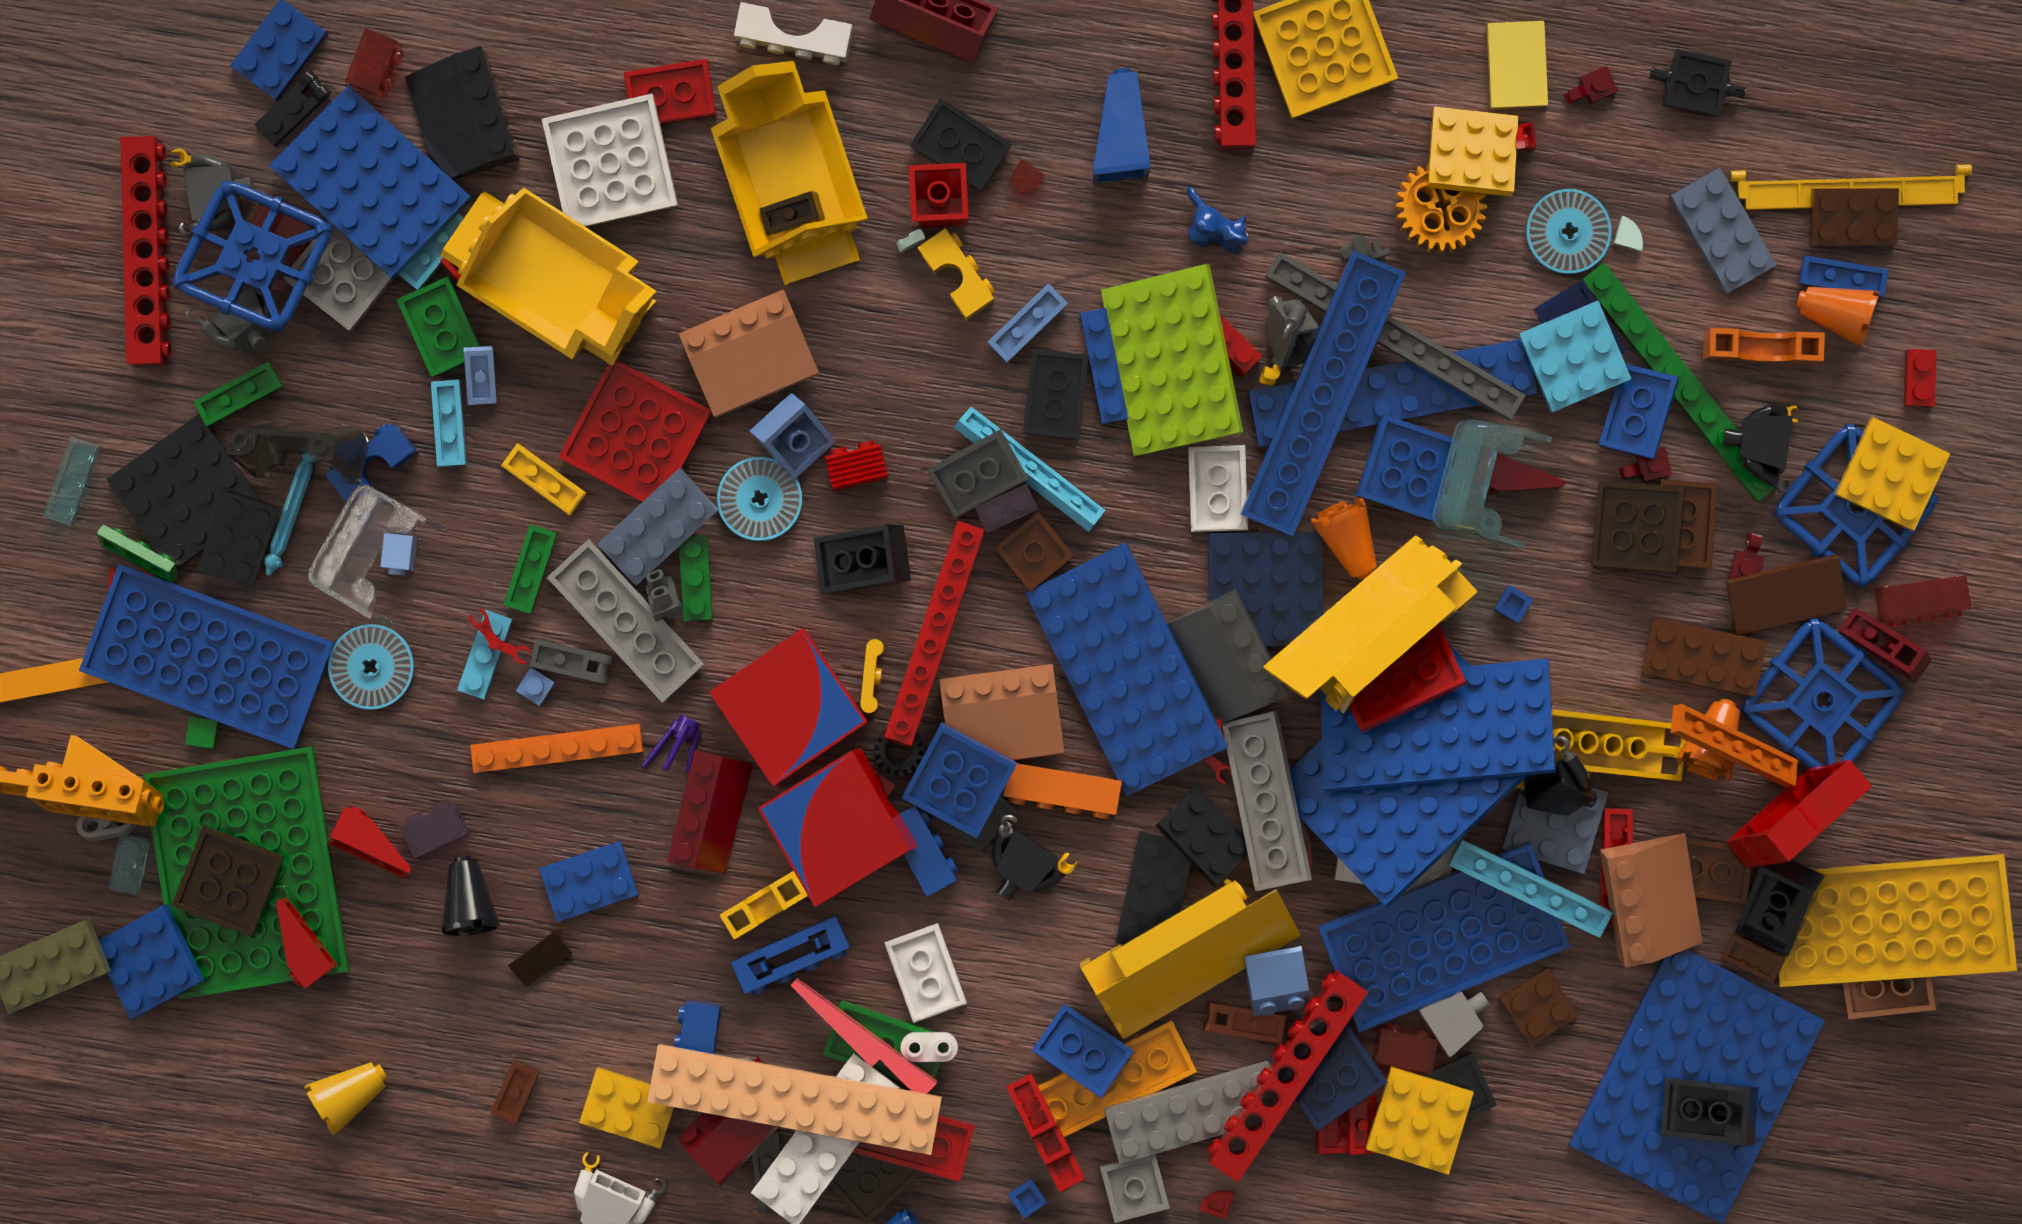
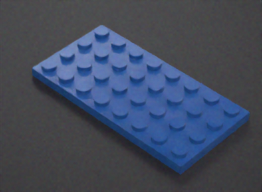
M1127 542L1025 593L1117 779L1122 781L1121 787L1126 797L1229 747Z
M118 564L79 671L286 747L296 749L335 642L128 566Z
M1548 658L1460 667L1468 685L1364 733L1361 732L1351 708L1349 707L1348 711L1344 714L1339 709L1335 711L1325 699L1327 695L1321 690L1324 790L1326 792L1556 773L1550 662Z
M1530 842L1497 854V856L1544 878ZM1459 870L1405 891L1388 908L1381 902H1378L1317 927L1334 971L1336 969L1368 991V994L1352 1016L1359 1032L1570 948L1559 918Z

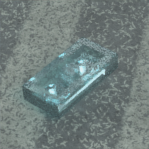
M131 834L119 837L108 887L109 890L134 895L139 894L150 838Z

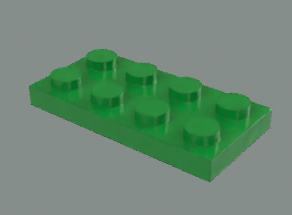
M841 1000L839 1009L899 1053H901V1042L907 1034L911 1032H935ZM833 1028L831 1029L823 1053L824 1056L847 1063L853 1053L859 1055ZM915 1042L911 1043L909 1049L916 1053L920 1050V1045ZM942 1042L938 1045L940 1052L945 1051L947 1043ZM880 1059L873 1065L874 1068L886 1077L902 1082ZM941 1062L913 1063L936 1078Z

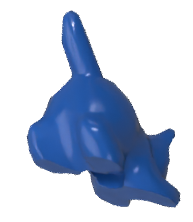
M1189 186L1187 188L1188 197L1196 206V211L1192 218V226L1188 230L1190 240L1195 245L1203 247L1212 241H1216L1223 249L1230 253H1241L1242 247L1240 244H1247L1249 236L1245 224L1246 216L1241 217L1237 221L1225 218L1217 209L1206 205L1195 190Z

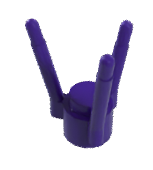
M680 715L678 721L673 720L669 730L642 763V768H646L675 732L674 737L677 739L663 769L665 771L669 769L682 742L689 743L692 739L686 773L689 774L694 751L697 750L698 741L702 735V732L698 731L701 724L683 715Z

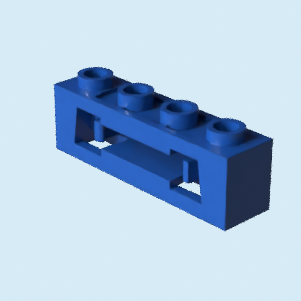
M835 915L733 960L731 964L744 994L751 991L754 996L768 990V983L778 980L779 984L795 978L793 972L804 968L806 973L820 967L819 961L830 957L831 961L847 955L846 949L850 948L851 945L838 915ZM826 929L827 933L813 939L817 949L830 943L831 947L817 953L814 950L773 968L772 973L759 978L758 974L769 969L766 960L754 965L750 963L763 956L766 959L805 943L811 939V935Z

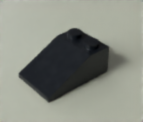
M885 524L814 538L821 594L888 586L911 581L904 525Z
M1793 860L1761 866L1735 932L1788 957L1817 897L1825 875Z
M1665 1077L1661 1135L1743 1146L1754 1145L1759 1087Z

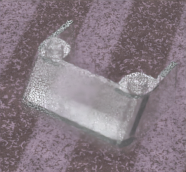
M360 485L351 493L308 572L309 581L314 587L367 618L391 626L393 621L371 609L376 600L377 591L373 583L364 579L383 545L384 533H390L392 529L401 534H408L416 528L419 521L442 532L445 526L369 485Z

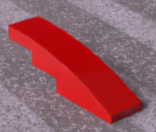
M1604 808L1601 850L1632 844L1633 809ZM1600 856L1599 905L1609 909ZM1611 918L1607 926H1612Z
M1032 1073L1006 1086L1059 1192L1063 1193L1086 1181Z

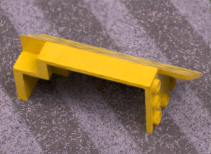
M794 61L754 65L718 85L717 87L728 119L712 127L711 131L753 257L763 255L766 256V259L775 257L784 285L860 261L851 232L859 229L857 224L868 218L825 90L804 93ZM809 191L818 193L825 216L824 220L804 224L798 228L767 236L759 208Z
M525 188L521 189L516 195L510 194L505 203L486 191L481 193L440 254L441 257L459 268L458 273L461 276L456 286L571 359L585 348L613 366L625 343L630 341L641 325L643 316L651 310L656 302L653 297L657 291L632 276L639 262L638 260Z
M1415 535L1263 667L1269 674L1306 700L1320 688L1327 695L1325 698L1327 703L1335 711L1339 709L1344 714L1348 711L1354 698L1361 690L1441 621L1444 622L1458 609L1463 611L1471 603L1478 591L1458 571L1462 565L1461 562L1455 559L1451 563L1447 559L1446 553L1433 545L1428 548L1423 540Z
M1226 877L1222 881L1225 885L1224 887L1123 946L1120 944L1092 961L1090 958H1087L1080 962V968L1122 1039L1124 1040L1245 969V956L1276 951L1300 937L1301 935L1277 889L1246 906L1243 901L1248 898L1240 884L1235 880L1231 882Z

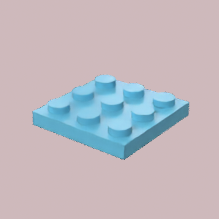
M1595 301L1518 334L1551 413L1631 379L1599 301Z

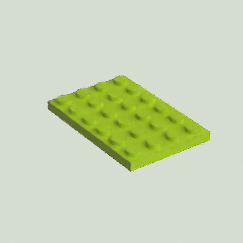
M1203 264L1102 289L1104 308L1107 309L1128 414L1127 424L1134 456L1243 433L1210 264Z

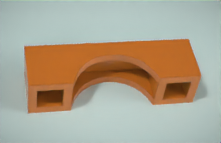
M1709 328L1703 331L1702 360L1816 365L1824 361L1825 333L1799 331L1759 333L1740 329Z

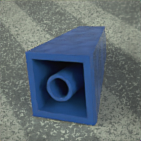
M1130 68L1116 69L1113 71V74L1108 76L1092 173V184L1148 177L1151 165L1137 71L1130 72Z

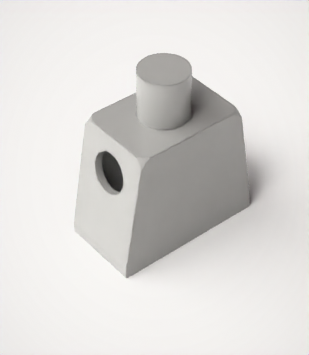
M1458 992L1417 1010L1445 1054L1451 1057L1484 1027L1477 1015L1489 1008L1490 1004L1482 992L1469 1000L1466 999L1462 992Z

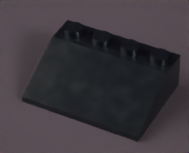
M482 46L453 54L405 76L430 160L452 180L520 160L488 55Z

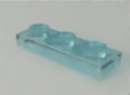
M73 436L70 437L43 517L73 526L101 446Z

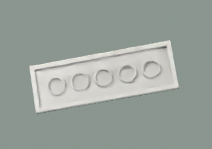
M856 1053L852 1054L836 1076L900 1088V1086L876 1068L871 1067ZM797 1130L751 1193L791 1224H800L860 1142Z

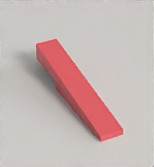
M797 978L791 984L796 992L871 1067L880 1059L911 1091L927 1094L937 1084V1080L912 1061L907 1060L901 1053L803 981Z

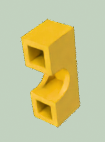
M945 228L917 248L934 274L946 267L955 268L962 274V284L950 294V298L967 321L994 302L992 294L995 293V290L987 278L981 280L976 271L979 267L972 256L965 257L960 248L963 244L956 233L952 232L949 234Z
M792 871L720 914V917L733 939H736L808 895L795 872Z

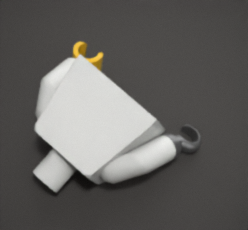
M589 1152L585 1153L582 1160L585 1168L580 1171L574 1189L577 1209L582 1213L581 1223L643 1224L657 1202L656 1195H661L666 1191L667 1184L665 1180L655 1178L654 1181L662 1183V1190L652 1189L650 1193H645V1191L599 1170H596L593 1174V1169L597 1168L601 1163V1157L598 1155L596 1163L589 1165L587 1163Z

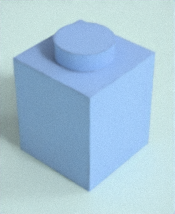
M384 533L380 567L389 568L388 574L405 576L406 570L414 571L418 537Z

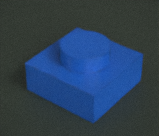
M1507 585L1493 609L1519 624L1533 599L1513 586Z
M1032 1177L1008 1193V1196L1024 1219L1048 1203Z

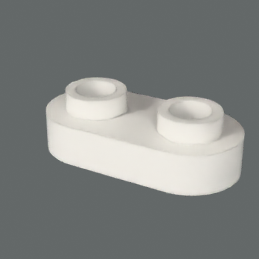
M911 1032L903 1038L900 1048L902 1055L912 1062H946L953 1059L956 1055L958 1043L956 1038L948 1032ZM945 1042L948 1044L949 1050L947 1052H940L938 1045ZM911 1043H918L920 1050L916 1053L912 1052L909 1049Z

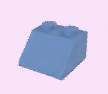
M792 393L750 430L765 450L794 480L836 442L810 409Z
M1301 946L1245 956L1247 989L1254 1016H1267L1285 1010H1299L1307 1005L1310 1000L1309 987Z

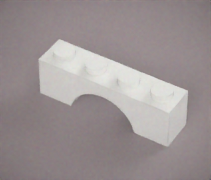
M741 2L734 37L736 41L740 42V46L756 49V46L759 45L768 47L767 51L775 54H784V51L794 52L795 56L801 59L811 60L812 56L823 58L824 63L839 65L840 62L847 63L853 26L848 23L824 19L819 27L811 33L793 36L782 32L775 26L768 7Z

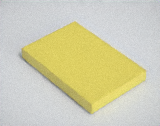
M1544 21L1488 23L1486 28L1490 109L1547 107L1548 90Z

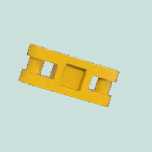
M877 639L870 640L866 646L861 694V708L866 713L875 712L879 706L878 700L874 697L875 685L881 684L882 668H877L878 656L884 652V644Z

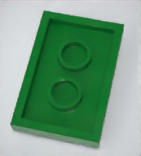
M447 276L397 299V303L432 378L465 364L464 348L481 347L450 277Z

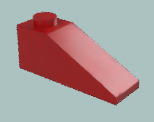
M344 807L327 843L405 879L411 867L374 821L366 816V812L357 807H351L350 809Z
M288 897L276 903L287 965L291 970L289 975L298 986L302 985L306 989L335 969L338 964Z

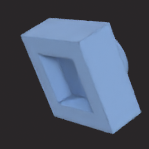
M530 667L516 692L541 706L556 682L535 668Z

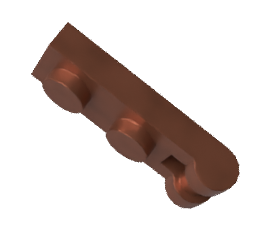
M1207 1001V1021L1203 1022L1202 1030L1282 1044L1286 1020L1285 1014L1274 1013L1267 1016H1254L1253 1010L1249 1008ZM1219 1013L1228 1014L1226 1025L1218 1023Z

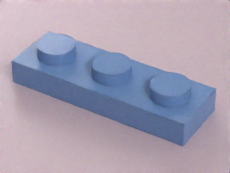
M1048 283L987 343L1008 363L1068 303Z

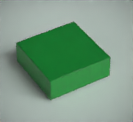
M190 716L185 745L215 749L220 722Z

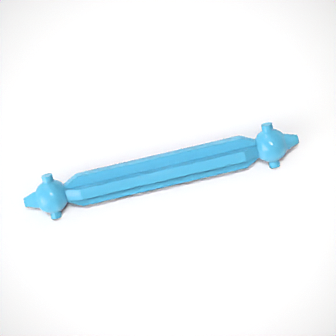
M312 441L309 446L300 451L303 460L297 467L270 544L271 553L263 557L266 575L270 576L274 570L283 565L280 556L286 549L313 471L312 463L320 458L316 441Z

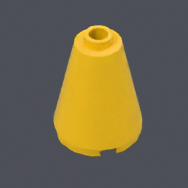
M372 1062L309 1083L304 1086V1089L307 1091L322 1120L326 1121L329 1131L332 1135H335L386 1087L383 1081L388 1079L380 1064L374 1067Z

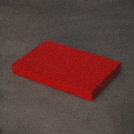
M708 59L624 72L628 99L648 94L654 95L660 125L717 116Z

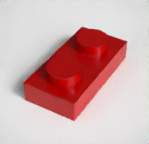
M1905 350L1904 407H1935L1937 350Z

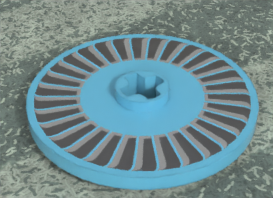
M1562 189L1546 195L1534 206L1527 220L1526 239L1531 253L1541 265L1557 273L1575 274L1591 268L1605 255L1611 241V222L1606 209L1595 197L1581 190ZM1566 224H1569L1570 229L1576 230V233L1571 235V239H1568L1567 234H1562L1561 232L1566 228Z
M752 457L738 462L726 472L718 488L717 505L722 520L733 533L751 541H768L782 536L795 524L802 508V491L798 479L794 480L775 459ZM758 492L762 496L767 495L768 497L764 499L765 504L763 506H760L758 502H752L755 499V494Z
M366 624L350 629L337 640L329 657L328 672L335 691L347 703L362 709H380L395 703L406 693L414 675V658L409 645L396 631L382 625ZM376 660L375 667L378 669L377 672H369L367 674L366 670L368 667L365 664L366 661L373 662Z

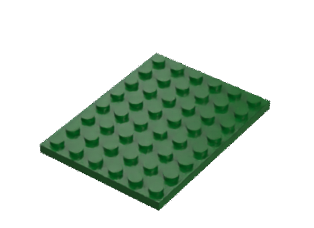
M314 746L143 774L144 781L164 795L163 811L158 815L156 827H151L163 904H168L205 980L178 995L179 1000L293 981L289 975L291 970L287 965L276 903L288 897L338 964L327 975L350 971L330 844L327 843L329 836ZM203 825L285 855L253 937L172 906Z

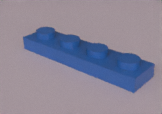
M1102 308L1082 312L1080 317L1101 423L1103 425L1127 420L1128 414L1107 309Z

